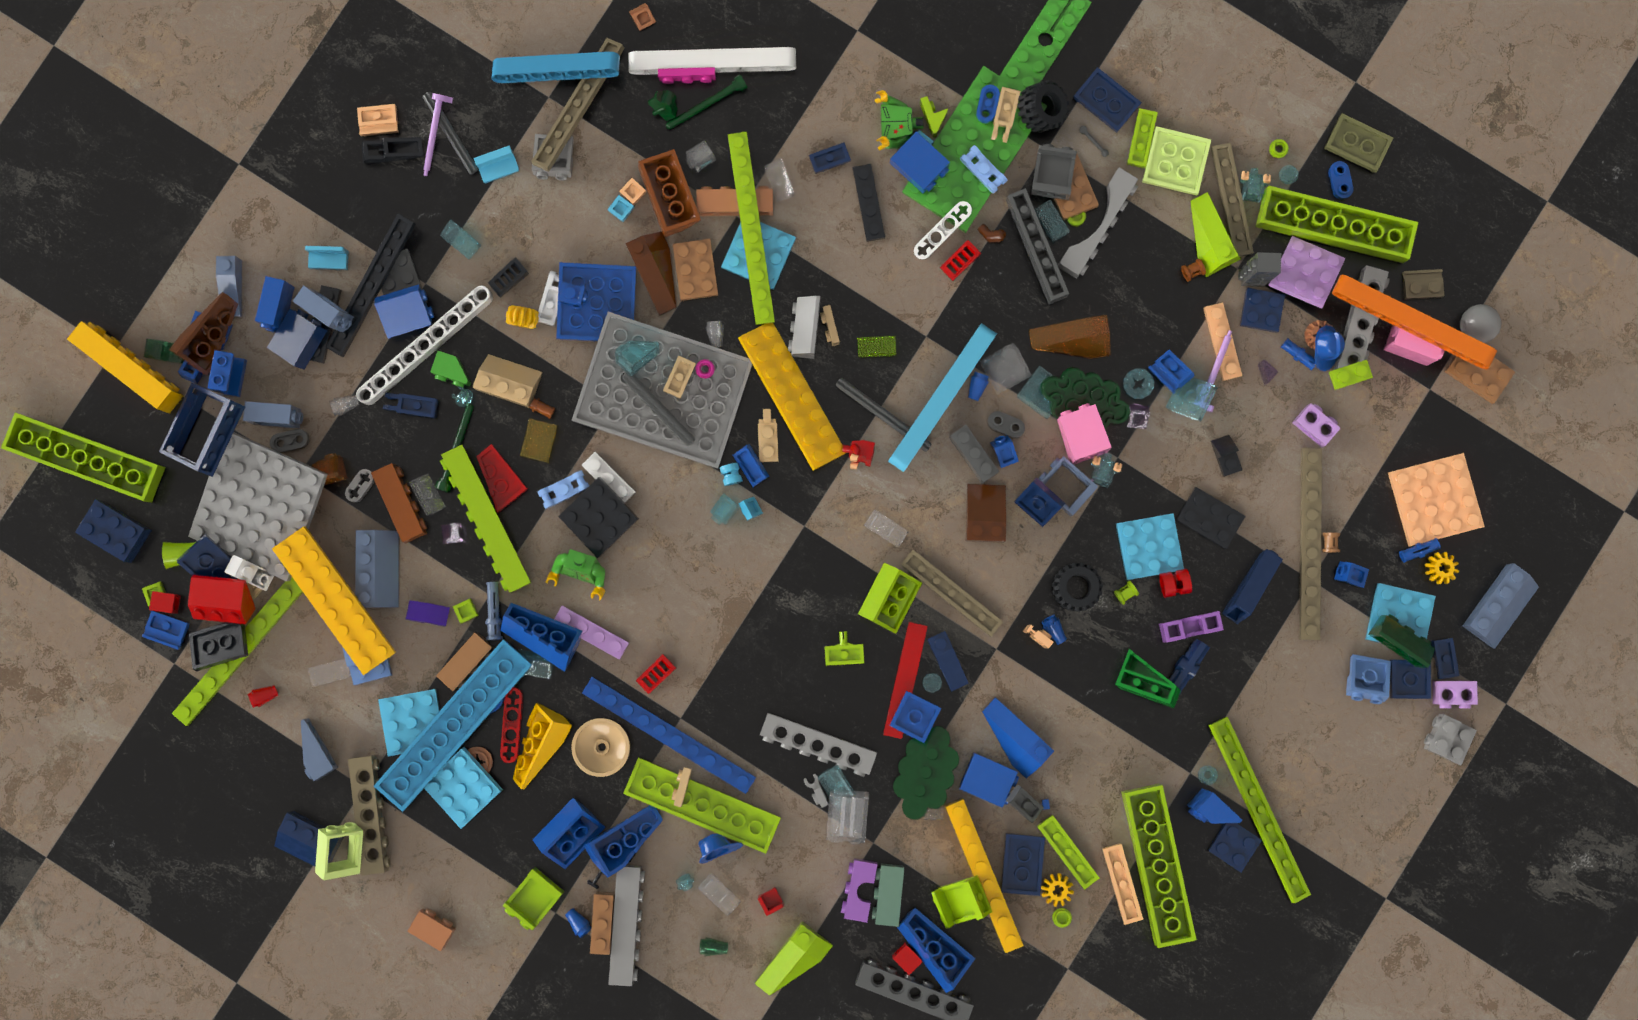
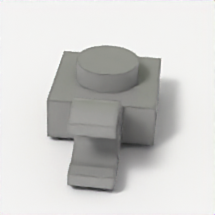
M813 774L815 778L814 783H809L807 778H804L805 785L813 788L815 792L812 794L816 805L820 804L821 808L829 805L819 784L818 776Z

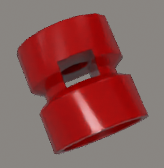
M1188 569L1177 570L1175 574L1172 572L1159 574L1160 587L1164 598L1176 596L1177 593L1180 595L1192 593V582Z

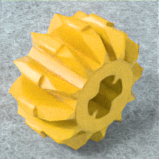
M511 305L508 307V311H506V323L517 327L534 329L538 323L539 312L535 309Z
M1437 552L1434 553V557L1430 556L1428 558L1430 563H1426L1425 567L1430 570L1426 571L1425 574H1432L1430 581L1436 580L1437 584H1442V582L1449 584L1450 579H1456L1453 573H1459V570L1455 569L1454 566H1457L1459 563L1452 562L1454 560L1453 555L1448 557L1447 552L1442 554ZM1444 565L1445 570L1440 571L1439 567Z
M1057 873L1056 879L1053 874H1050L1051 881H1048L1046 878L1043 879L1047 886L1041 885V889L1046 890L1041 895L1042 897H1048L1046 899L1048 904L1053 900L1054 907H1057L1058 901L1064 906L1065 902L1063 899L1066 898L1067 901H1071L1067 894H1074L1073 890L1068 889L1073 886V883H1066L1069 878L1067 876L1062 878L1061 873ZM1058 885L1059 888L1062 887V889L1059 890V894H1056L1055 892L1053 893V891L1055 890L1054 886Z

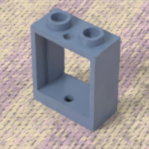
M304 285L293 300L295 304L332 329L344 332L352 324V319L354 318L352 315L318 291Z
M245 401L243 421L253 425L300 428V424L303 422V413L301 409L295 406Z
M1063 456L1061 459L1056 458L1050 465L1052 469L1049 473L1044 472L1038 479L1045 485L1063 465L1087 486L1070 507L1064 504L1061 508L1071 517L1098 486Z

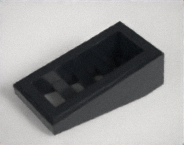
M515 257L488 284L501 298L529 273ZM515 266H516L517 269L520 271L519 274H517V273L513 270V268H514ZM509 271L515 277L513 280L507 274ZM503 276L509 281L507 285L501 279ZM497 281L504 287L502 290L495 284Z

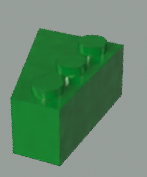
M1128 650L1115 685L1121 690L1174 708L1181 690L1132 650Z

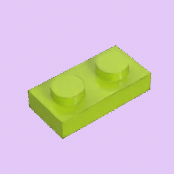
M1367 360L1329 372L1334 390L1373 378Z

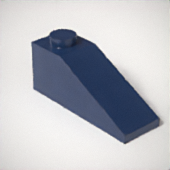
M943 631L928 638L927 642L951 692L969 684L946 632Z

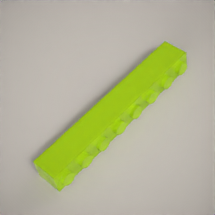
M463 445L441 454L443 459L440 462L445 471L449 470L451 474L449 480L453 488H458L460 494L457 496L461 504H466L469 510L466 512L470 522H475L477 526L474 529L479 540L483 538L486 544L483 546V549L488 557L492 556L494 563L491 565L495 573H500L503 578L500 583L504 591L509 590L512 593L531 584Z

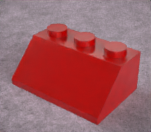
M192 575L188 607L193 619L246 624L256 608L246 580Z

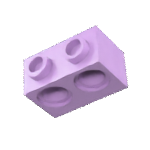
M1310 403L1292 423L1316 444L1324 447L1340 430V427L1334 418L1327 417L1322 413L1321 407ZM1307 413L1313 415L1314 421L1312 423L1307 421ZM1322 425L1328 428L1329 432L1327 435L1321 432Z
M1432 681L1433 704H1438L1439 708H1452V705H1459V708H1471V705H1478L1477 681ZM1445 689L1449 693V696L1446 700H1444L1442 697V692ZM1463 690L1468 692V697L1465 700L1461 696Z

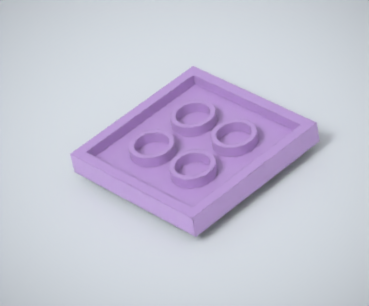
M1292 236L1281 258V273L1270 281L1269 286L1322 309L1345 258Z

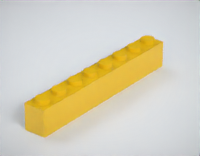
M963 798L944 805L973 876L978 875L990 904L992 913L989 916L1004 952L1008 953L1022 947L1023 943Z

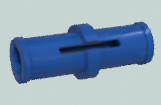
M1289 338L1285 340L1280 348L1292 355L1295 361H1300L1309 370H1312L1315 367V358L1305 352V348H1300Z
M1434 538L1422 544L1416 543L1414 547L1399 551L1402 562L1405 563L1417 557L1423 558L1425 554L1440 550L1441 546L1438 539Z

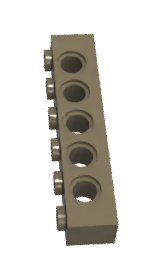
M376 755L348 759L355 824L363 830L361 876L385 873L389 871L388 867H390L391 861L386 852L388 838L384 835V828H386V819L382 817L384 800L382 797L380 798V792L374 787L380 779L377 772L380 769L379 760L376 759ZM364 771H367L370 774V778L368 781H365L362 778V773ZM366 790L372 793L371 800L365 799L364 793ZM368 809L374 812V818L372 820L368 819L366 816V812ZM370 829L376 831L375 839L369 837L368 832ZM372 848L378 851V858L371 856Z

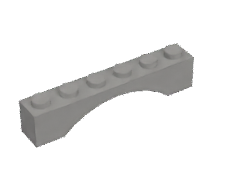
M1120 167L1117 169L1106 187L1107 209L1101 225L1088 239L1069 247L1058 264V268L1075 278L1079 274L1084 275L1089 267L1086 264L1088 259H1094L1098 252V249H1096L1098 243L1103 244L1108 236L1106 230L1109 226L1113 228L1118 220L1116 214L1119 210L1123 212L1128 204L1126 198L1129 194L1133 196L1138 188L1136 185L1138 178Z

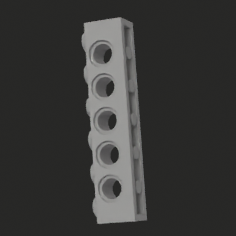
M1366 265L1361 269L1358 281L1367 286L1373 285L1375 290L1383 293L1389 284L1390 279L1387 278L1389 272ZM1351 305L1343 333L1345 348L1337 358L1333 370L1350 365L1348 363L1349 357H1352L1355 363L1368 359L1369 351L1367 348L1369 343L1371 344L1373 341L1374 332L1372 330L1374 325L1378 323V317ZM1359 321L1365 323V330L1359 328ZM1354 339L1359 340L1360 348L1354 346Z
M767 713L760 736H763L762 740L772 744L774 741L782 743L781 747L792 750L793 747L799 749V753L808 757H810V754L818 756L817 760L827 764L829 761L835 762L836 767L843 770L849 767L854 769L853 773L863 777L865 774L870 775L877 752L771 713ZM778 727H784L787 730L785 737L780 738L776 735ZM801 733L805 736L803 744H797L794 741L796 734ZM815 740L822 741L823 749L820 751L814 750L812 743ZM833 747H839L842 750L839 757H833L830 754ZM853 753L860 756L857 764L849 762V756Z

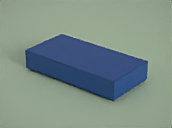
M750 444L733 454L752 487H755L769 477Z

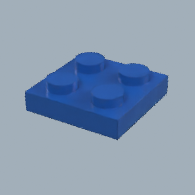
M906 691L889 726L925 743L941 708Z

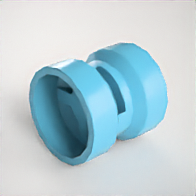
M731 463L720 467V471L724 475V486L743 481L738 473V463Z

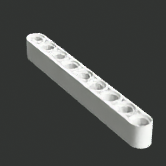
M792 47L632 51L628 53L629 73L634 75L658 74V69L715 67L716 73L790 71L796 69V49Z
M478 286L359 387L356 392L357 399L366 405H372L492 302L493 295L485 286ZM481 292H487V297L484 300H479ZM472 304V310L468 313L464 312L465 306ZM455 316L458 317V322L455 325H450V319ZM443 329V335L437 338L435 336L436 331ZM428 341L429 347L426 350H422L421 344ZM414 354V360L408 363L406 360L407 356ZM395 366L400 367L397 375L392 374V369ZM384 378L385 385L379 388L377 383L380 379ZM366 391L371 393L368 400L363 399V394Z

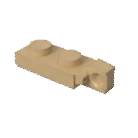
M763 409V419H759L758 424L759 460L761 463L779 462L776 419H771V409Z

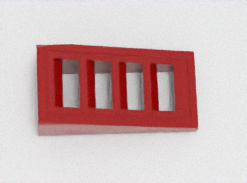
M967 240L940 269L954 281L981 253ZM966 248L973 254L972 257L965 251ZM960 254L968 260L966 263L959 256ZM954 259L962 265L961 268L953 262ZM949 264L957 271L955 274L947 267Z
M662 654L636 682L650 694L677 667ZM661 662L669 669L667 672L661 667ZM655 667L664 674L662 677L654 670ZM650 672L658 679L657 682L648 675ZM645 677L652 684L651 687L643 681Z

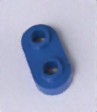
M986 85L981 90L976 111V117L981 123H990L995 117L1000 92L994 85ZM990 93L993 95V98L989 99L986 95ZM986 111L989 113V116L984 117L982 113Z
M1337 161L1329 168V178L1333 195L1339 200H1345L1353 193L1352 179L1348 165L1345 162ZM1337 168H1341L1343 173H1339ZM1341 186H1345L1347 191H1342Z

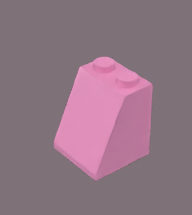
M1394 325L1391 327L1384 350L1426 366L1441 359L1445 351Z
M1089 403L1078 407L1079 410L1074 412L1072 410L1060 413L1061 416L1057 419L1069 461L1073 465L1092 459L1095 455L1098 457L1106 454L1112 448L1096 404L1091 406Z

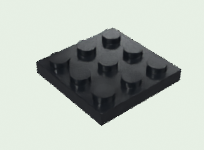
M598 477L558 516L596 558L604 554L639 520L636 514L601 477Z

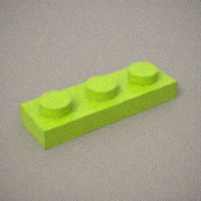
M1138 109L1126 165L1146 168L1158 112Z

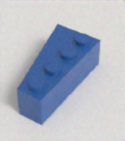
M510 603L506 610L500 631L564 672L579 646L582 630Z
M916 908L908 912L899 924V927H897L946 993L956 987L975 960L971 954Z

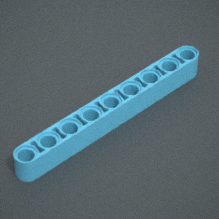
M980 324L888 460L889 463L902 472L906 470L997 335L996 332L984 324Z

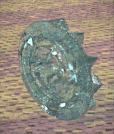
M1133 369L1125 376L1123 388L1127 395L1134 399H1143L1153 391L1154 379L1144 369ZM1134 379L1137 381L1145 379L1141 384L1143 389L1140 387L1133 389L1135 385Z

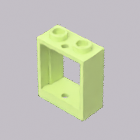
M347 822L340 826L329 825L326 828L318 829L315 873L323 880L360 874L363 830L353 822ZM349 836L347 860L328 863L330 839Z

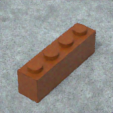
M391 463L371 472L402 543H408L426 535V522L423 518L420 519L418 515L419 507L416 501H412L409 495L412 492L407 483L404 484L402 479L404 474L400 466Z

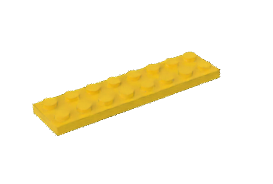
M766 323L741 335L738 338L812 470L814 471L846 454L842 452L843 445L791 353L788 351L773 323Z
M303 526L272 548L363 675L396 653L306 526Z

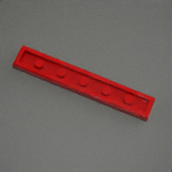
M912 622L908 623L883 735L899 739L903 737V732L889 725L905 692L913 693L928 626Z

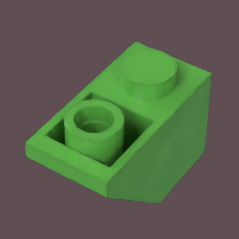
M437 351L430 371L435 375V379L446 382V379L453 381V385L464 388V385L470 386L471 382L460 360L456 356Z

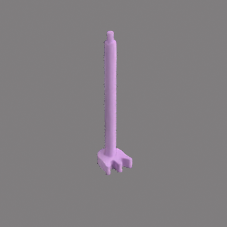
M432 94V99L436 100L423 168L425 170L424 176H428V171H430L442 102L452 103V97Z
M1230 330L1224 337L1201 400H1196L1194 403L1195 407L1209 412H1213L1214 406L1206 403L1232 338L1230 337L1232 334Z

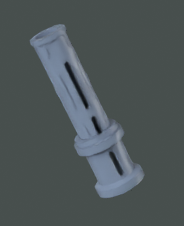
M499 582L486 583L488 619H486L485 624L487 625V641L503 640L500 631L502 620L499 618Z

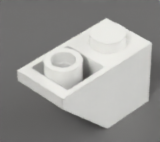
M235 555L232 556L224 571L240 580H246L247 583L264 591H267L274 577L267 573L265 569Z

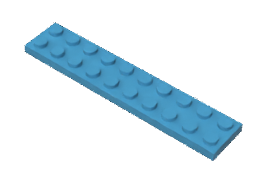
M503 639L377 781L374 787L403 812L533 664Z

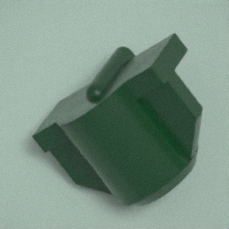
M669 90L656 91L654 98L647 102L654 109L652 114L654 116L659 114L666 121L676 117L678 110L676 95Z

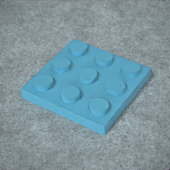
M740 222L721 268L749 280ZM760 222L770 289L774 290L796 237Z
M1173 513L1116 524L1126 580L1184 569Z
M1377 583L1365 640L1380 643L1368 634L1381 615L1388 616L1389 614L1399 620L1398 623L1403 627L1406 625L1415 631L1414 634L1419 638L1422 636L1427 639L1436 596Z
M437 689L378 699L388 757L402 754L438 714L440 705Z
M465 747L461 748L424 788L460 829L469 823L503 790Z

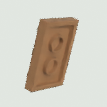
M1078 154L1075 159L1069 200L1054 198L1063 221L1099 206Z
M703 239L673 244L680 300L685 301L718 296L711 240Z
M1455 356L1445 370V373L1491 404H1494L1515 374V371L1496 358L1493 359L1489 369H1482Z

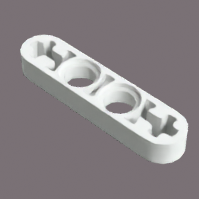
M965 201L957 203L914 247L915 256L919 259H927L972 214L971 205ZM962 205L964 207L967 205L968 213L966 215L964 213L961 214L959 218L962 220L958 222L957 218L951 214L955 212L957 215L960 212L959 206ZM948 218H952L955 221V226L952 229H947L944 225L945 220ZM934 232H939L942 236L941 241L938 243H934L931 240V235ZM928 239L929 243L935 247L931 249L929 246L926 249L927 255H919L920 250L918 248L920 246L925 247L927 243L924 241Z

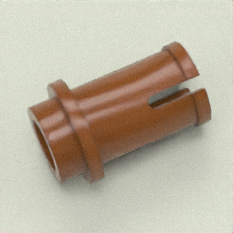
M534 398L529 407L532 409V412L536 411L550 419L555 411V407L541 402L540 398Z

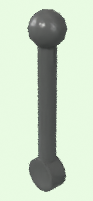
M1081 126L1080 133L1085 134L1101 151L1103 157H1107L1109 155L1108 150L1103 149L1087 132L1086 126Z

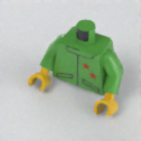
M881 90L876 92V94L880 95L881 99H875L876 103H884L881 104L882 137L876 140L880 141L882 145L878 147V150H883L884 148L899 149L911 138L913 129H923V117L912 118V108L902 101L887 95L886 91Z
M572 549L569 550L568 554L563 553L556 557L546 583L549 580H554V586H556L560 573L594 584L596 587L591 593V598L593 599L597 594L599 600L602 599L605 594V589L603 588L605 569L599 564L596 557Z

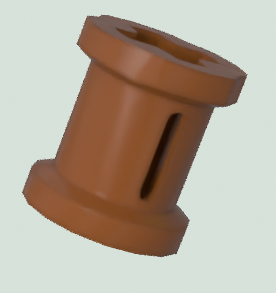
M1196 259V262L1188 266H1181L1182 274L1187 282L1200 274H1206V269L1201 259Z

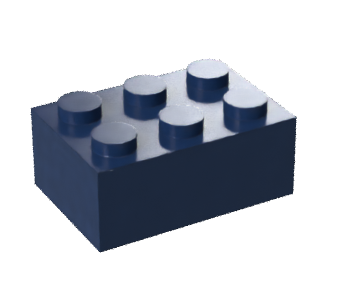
M95 499L75 533L121 561L132 563L152 530L108 503Z

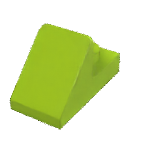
M928 96L920 98L919 104L931 136L935 138L945 120L948 109L934 113L936 111L934 103L929 101Z

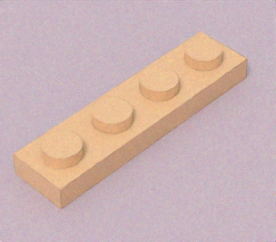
M1223 303L1203 308L1216 358L1224 337L1230 330ZM1233 338L1230 340L1219 369L1222 381L1242 376Z
M1119 843L1102 848L1123 924L1126 925L1143 920L1122 844Z

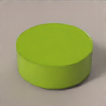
M1083 212L1077 216L1067 219V222L1074 227L1080 226L1086 219V213Z

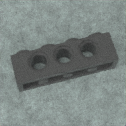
M1256 253L1239 269L1238 280L1241 281V286H1266L1281 273V253Z

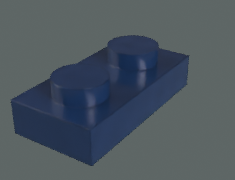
M845 142L809 155L815 174L851 162Z
M1453 638L1432 641V646L1435 648L1434 658L1438 679L1460 676Z

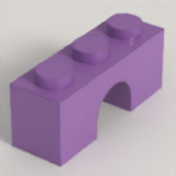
M1219 611L1159 624L1163 643L1224 630Z
M854 858V862L849 863L848 874H851L850 882H846L844 892L848 894L847 902L843 901L841 913H844V919L867 923L871 902L861 899L857 894V889L863 883L874 884L877 862Z

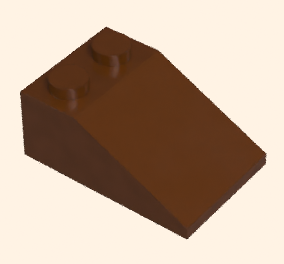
M967 484L965 541L1006 542V485Z

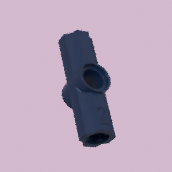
M1198 639L1193 641L1186 654L1182 655L1174 667L1175 670L1169 678L1181 692L1189 679L1191 680L1200 668L1199 664L1210 649L1208 645Z

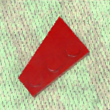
M492 444L476 456L497 513L528 490Z

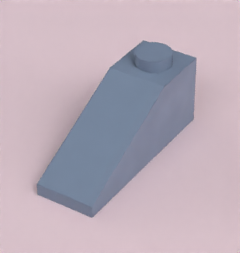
M216 256L218 294L220 295L224 292L236 301L238 307L234 317H241L242 260L236 256Z
M310 719L301 720L305 773L309 779L316 781L337 769L338 766Z

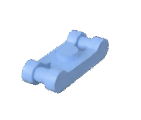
M973 145L969 149L970 152L960 157V160L994 194L1001 184L1004 185L1008 180ZM974 157L979 160L975 165L971 161ZM992 175L996 178L993 182L989 180Z
M582 470L537 491L539 497H542L545 509L559 504L585 491L589 487L588 482H585ZM577 481L579 485L576 488H574L572 485V482ZM554 491L556 498L551 499L549 493Z

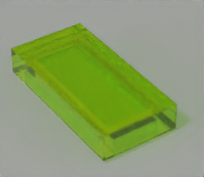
M895 336L857 338L858 357L896 356Z

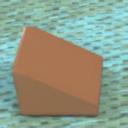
M646 3L629 12L639 31L656 22Z

